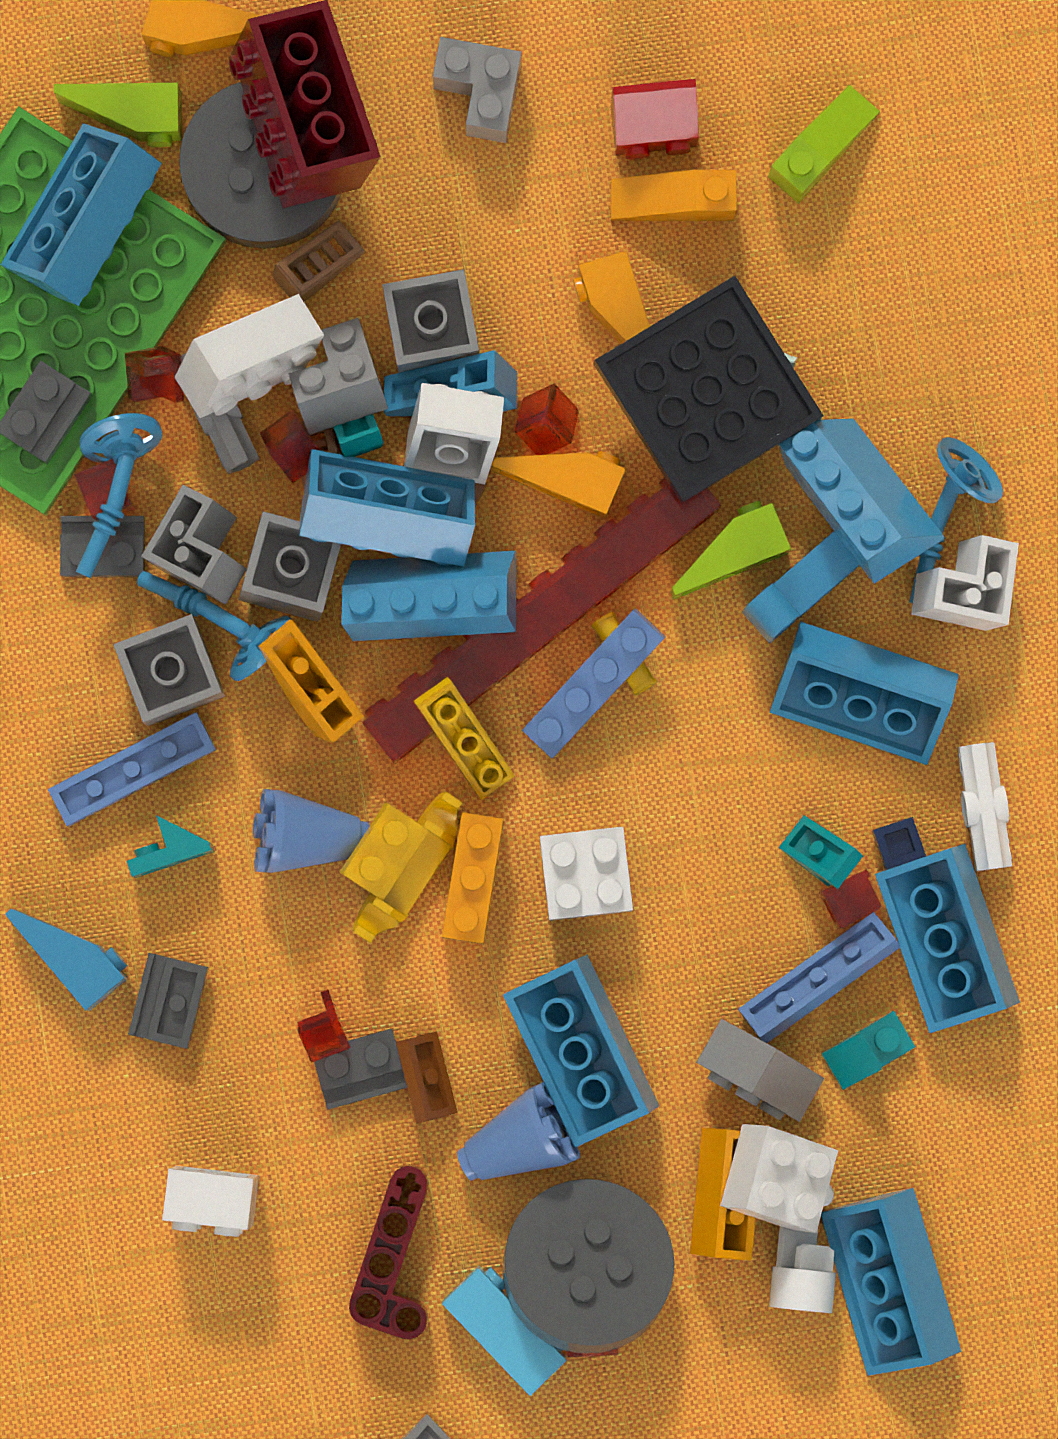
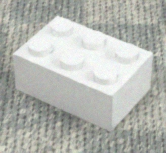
M297 294L193 339L175 375V379L199 418L213 412L216 416H219L234 408L238 401L247 397L250 400H256L267 394L272 386L284 382L285 385L291 384L288 373L307 367L309 361L316 356V349L324 334L300 295Z

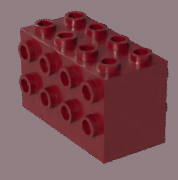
M328 0L248 19L231 56H229V67L234 80H240L244 95H242L244 113L248 119H253L257 130L255 134L256 148L261 158L266 157L270 169L268 183L273 196H279L282 207L287 208L360 189L381 156Z

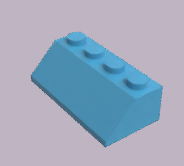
M83 123L0 265L51 295L79 306L82 299L90 292L93 280L103 263L111 256L114 244L124 227L132 220L134 210L145 191L153 184L155 174L162 163L127 137Z
M853 418L818 420L779 444L786 468L874 584L944 539L938 527Z
M311 449L300 513L299 536L310 538L316 542L329 541L350 545L358 550L372 549L392 553L401 558L415 557L431 560L439 565L452 564L464 567L475 528V480L351 456L344 457V455Z
M516 551L468 553L464 567L452 564L439 565L431 560L415 557L353 560L342 585L341 625L352 641L516 632L517 553Z
M800 621L769 713L927 765L952 706L959 674Z
M965 844L875 874L929 1033L989 1015L1020 1003Z
M588 954L503 994L575 1148L638 1119L659 1107L658 1101Z
M914 1188L878 1195L822 1212L821 1218L830 1248L834 1250V1263L867 1376L932 1365L961 1352Z

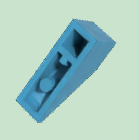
M495 350L388 375L384 378V397L388 409L384 410V414L387 416H412L422 383L442 384L449 388L472 392H486L490 395L504 397L503 412L517 409V371Z
M10 909L5 913L7 918L85 1011H91L128 979L122 971L128 965L112 947L105 951L98 944L15 909Z

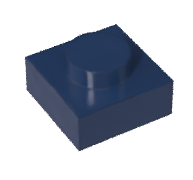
M913 817L872 830L885 870L926 857Z

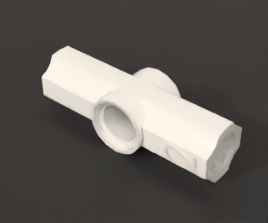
M980 743L958 747L960 773L964 791H961V806L965 826L970 831L975 871L1011 867L1012 856L1006 823L1009 822L1008 800L1005 788L1000 784L995 743Z

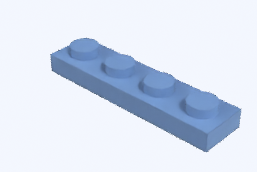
M635 608L522 731L550 758H554L666 636Z
M195 712L49 788L48 791L66 826L70 827L216 751V748L198 713Z
M872 912L745 1003L738 1010L759 1039L768 1043L898 950L900 946L883 922Z

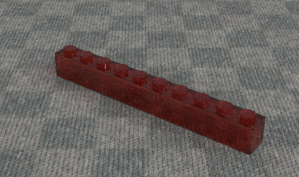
M664 477L659 482L662 487L661 490L650 498L646 493L639 496L626 507L630 513L618 523L613 518L607 521L593 533L597 539L584 549L581 544L575 546L561 558L564 563L561 568L553 574L547 569L528 584L532 590L520 600L516 597V632L463 635L466 639L465 643L454 651L448 646L430 660L434 667L424 675L420 676L418 672H415L397 686L401 693L387 702L383 697L364 712L368 717L362 722L364 727L394 765L435 734L413 702L415 699L448 677L467 705H472L720 510L721 504L712 492L707 488L681 504Z

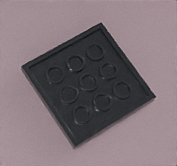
M736 276L711 289L593 362L681 504L775 448L824 416Z

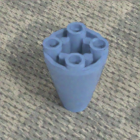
M263 789L260 800L261 814L255 813L253 820V838L260 839V847H257L255 852V872L275 873L347 860L369 828V822L360 821L357 816L281 790Z
M544 1082L527 1089L468 1139L464 1144V1148L457 1151V1157L464 1174L469 1180L473 1181L477 1178L486 1180L563 1166L579 1159L580 1151L578 1147H574Z

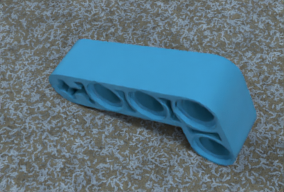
M832 532L780 579L757 595L744 608L742 613L770 644L860 565L837 534Z

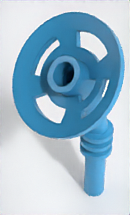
M126 413L110 416L88 427L80 437V450L86 458L98 463L117 464L107 503L101 504L100 509L103 512L96 515L99 521H94L92 524L95 530L76 569L77 573L90 579L110 535H116L114 527H119L121 524L118 518L123 519L124 517L121 511L135 460L151 452L162 439V429L159 422L148 415ZM134 428L149 432L151 435L142 439L141 436L133 433ZM115 431V432L110 433V434L106 435L105 437H103L99 442L97 441V440H98L100 437H102L103 435H105V434H107V433H109V432ZM95 453H103L106 458L100 457Z
M951 437L943 438L937 445L938 457L948 475L946 476L947 482L943 487L931 520L942 534L959 494L966 492L980 501L991 504L998 502L1003 496L1002 484L988 462L973 448ZM950 453L960 456L963 460L952 459ZM945 537L942 541L918 555L920 558L909 603L913 604L916 575L934 569L936 560L941 559V555L938 552L943 551V546L940 543L945 542Z
M147 571L141 572L137 579L138 586L174 602L175 608L190 613L195 617L201 615L238 637L236 642L241 647L230 669V677L235 681H240L250 676L267 662L258 646L269 637L270 633L278 630L289 619L292 620L288 616H281L258 628L255 624L248 625L246 622L207 600L206 594L198 592L196 589H191L187 585L179 587Z

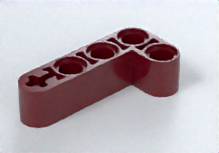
M410 1164L398 1168L390 1179L349 1303L350 1314L356 1322L402 1339L418 1337L423 1333L428 1321L427 1309L422 1302L394 1292L428 1189L426 1173L422 1168ZM409 1173H414L416 1175L415 1182L421 1185L420 1191L413 1190L407 1201V1204L416 1205L414 1212L403 1205L389 1203L391 1197L398 1201L400 1200L403 1186L397 1183L398 1178H406ZM391 1213L402 1214L408 1223L406 1232L399 1236L389 1234L384 1227V1219L387 1215ZM379 1253L389 1255L394 1262L393 1272L386 1276L375 1274L370 1265L374 1255ZM364 1294L375 1295L381 1304L380 1311L374 1316L363 1315L357 1307V1300L360 1296ZM411 1307L418 1311L421 1317L419 1326L408 1330L399 1325L397 1314L402 1308Z

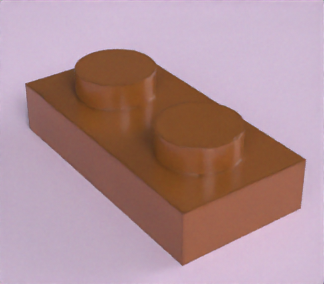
M437 1031L397 1041L396 1046L416 1124L458 1113Z

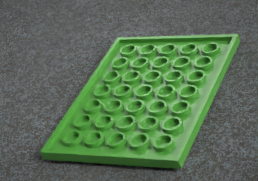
M19 106L0 133V264L73 142ZM148 189L135 208L132 220L124 227L114 244L111 256L103 263L93 280L90 292L82 299L79 306L51 295L0 265V421L40 361L74 381L93 395L48 465L0 435V487L45 516L48 514L85 457L79 445L81 435L94 423L113 415L226 244V238Z

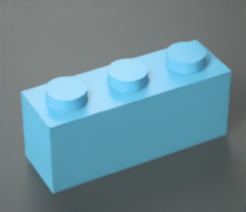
M478 1266L442 1301V1305L531 1396L567 1361V1358L562 1353L563 1349L546 1343L521 1322L514 1312L507 1294L503 1291L505 1289L503 1278L492 1267L485 1272Z

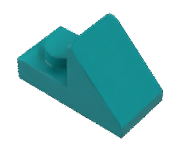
M373 414L333 427L344 457H356L383 446L384 442Z
M803 815L778 847L826 886L832 885L837 889L863 857L856 848Z
M156 816L166 848L160 849L158 843L134 850L136 858L127 860L131 876L138 878L213 853L215 850L212 843Z
M891 1011L821 1054L844 1090L882 1070L883 1066L916 1046L895 1011Z

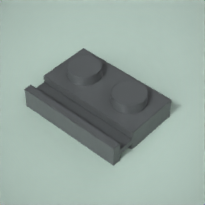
M40 361L0 421V435L48 465L93 395L74 381Z
M61 516V577H86L77 573L76 569L95 530L92 524L94 521H99L96 516ZM124 516L123 519L118 518L121 524L119 527H114L116 535H110L92 577H138L141 572L145 571V559L141 557L145 551L144 516Z
M148 953L128 1035L189 1049L209 967Z
M393 1028L311 1051L327 1110L407 1088Z

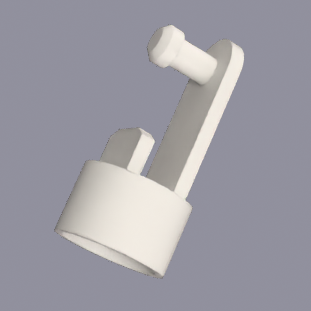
M830 1184L824 1206L829 1205L834 1198V1190ZM780 1226L776 1267H772L769 1307L832 1313L836 1273L833 1272L834 1250L829 1246L817 1245L818 1229L817 1233L790 1230Z

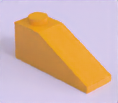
M151 0L141 35L145 45L150 46L149 50L155 54L164 57H173L174 53L190 55L235 46L247 20L261 15L204 0Z
M687 170L611 179V221H734L737 211L736 170Z
M627 251L579 264V277L573 279L579 302L587 301L593 316L620 344L650 327Z
M598 451L596 456L584 452L494 458L491 465L492 472L605 520L626 471V468L619 466L621 462L619 458L603 451Z
M289 619L258 646L290 704L314 736L334 743L364 717L293 620Z

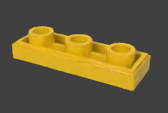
M448 677L413 701L481 800L515 777ZM470 736V740L466 744H462V741Z

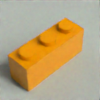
M462 812L442 938L484 945L504 819Z
M702 1127L690 1254L752 1261L756 1218L720 1206L740 1131Z

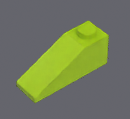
M178 82L54 84V94L59 103L141 142L147 141L148 146L169 147L172 145V141H182V93Z
M849 85L798 135L773 163L768 177L799 204L879 115L880 111Z
M756 501L737 510L739 516L732 519L672 587L670 593L673 600L787 555L791 547L773 503L762 507L761 502Z

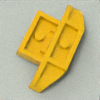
M446 791L442 792L428 805L417 822L385 802L340 870L341 874L370 892L354 921V933L371 943L374 937L385 930L394 928L409 916L408 914L413 904L446 854L454 847L457 834V815L463 802Z

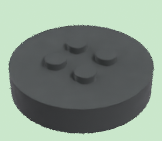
M239 82L211 96L190 120L180 149L182 182L188 199L200 219L210 229L227 240L251 248L266 249L286 246L316 231L330 217L340 200L341 194L287 208L282 207L279 196L274 197L268 183L270 169L266 157L261 158L258 154L255 144L257 130L253 119H248L244 113L242 106V95H244V92Z
M594 1179L567 1181L545 1190L531 1200L518 1215L510 1230L503 1257L505 1291L514 1312L521 1322L546 1343L575 1353L607 1352L627 1345L640 1337L660 1314L669 1295L674 1276L672 1243L665 1225L655 1210L631 1190L611 1182Z

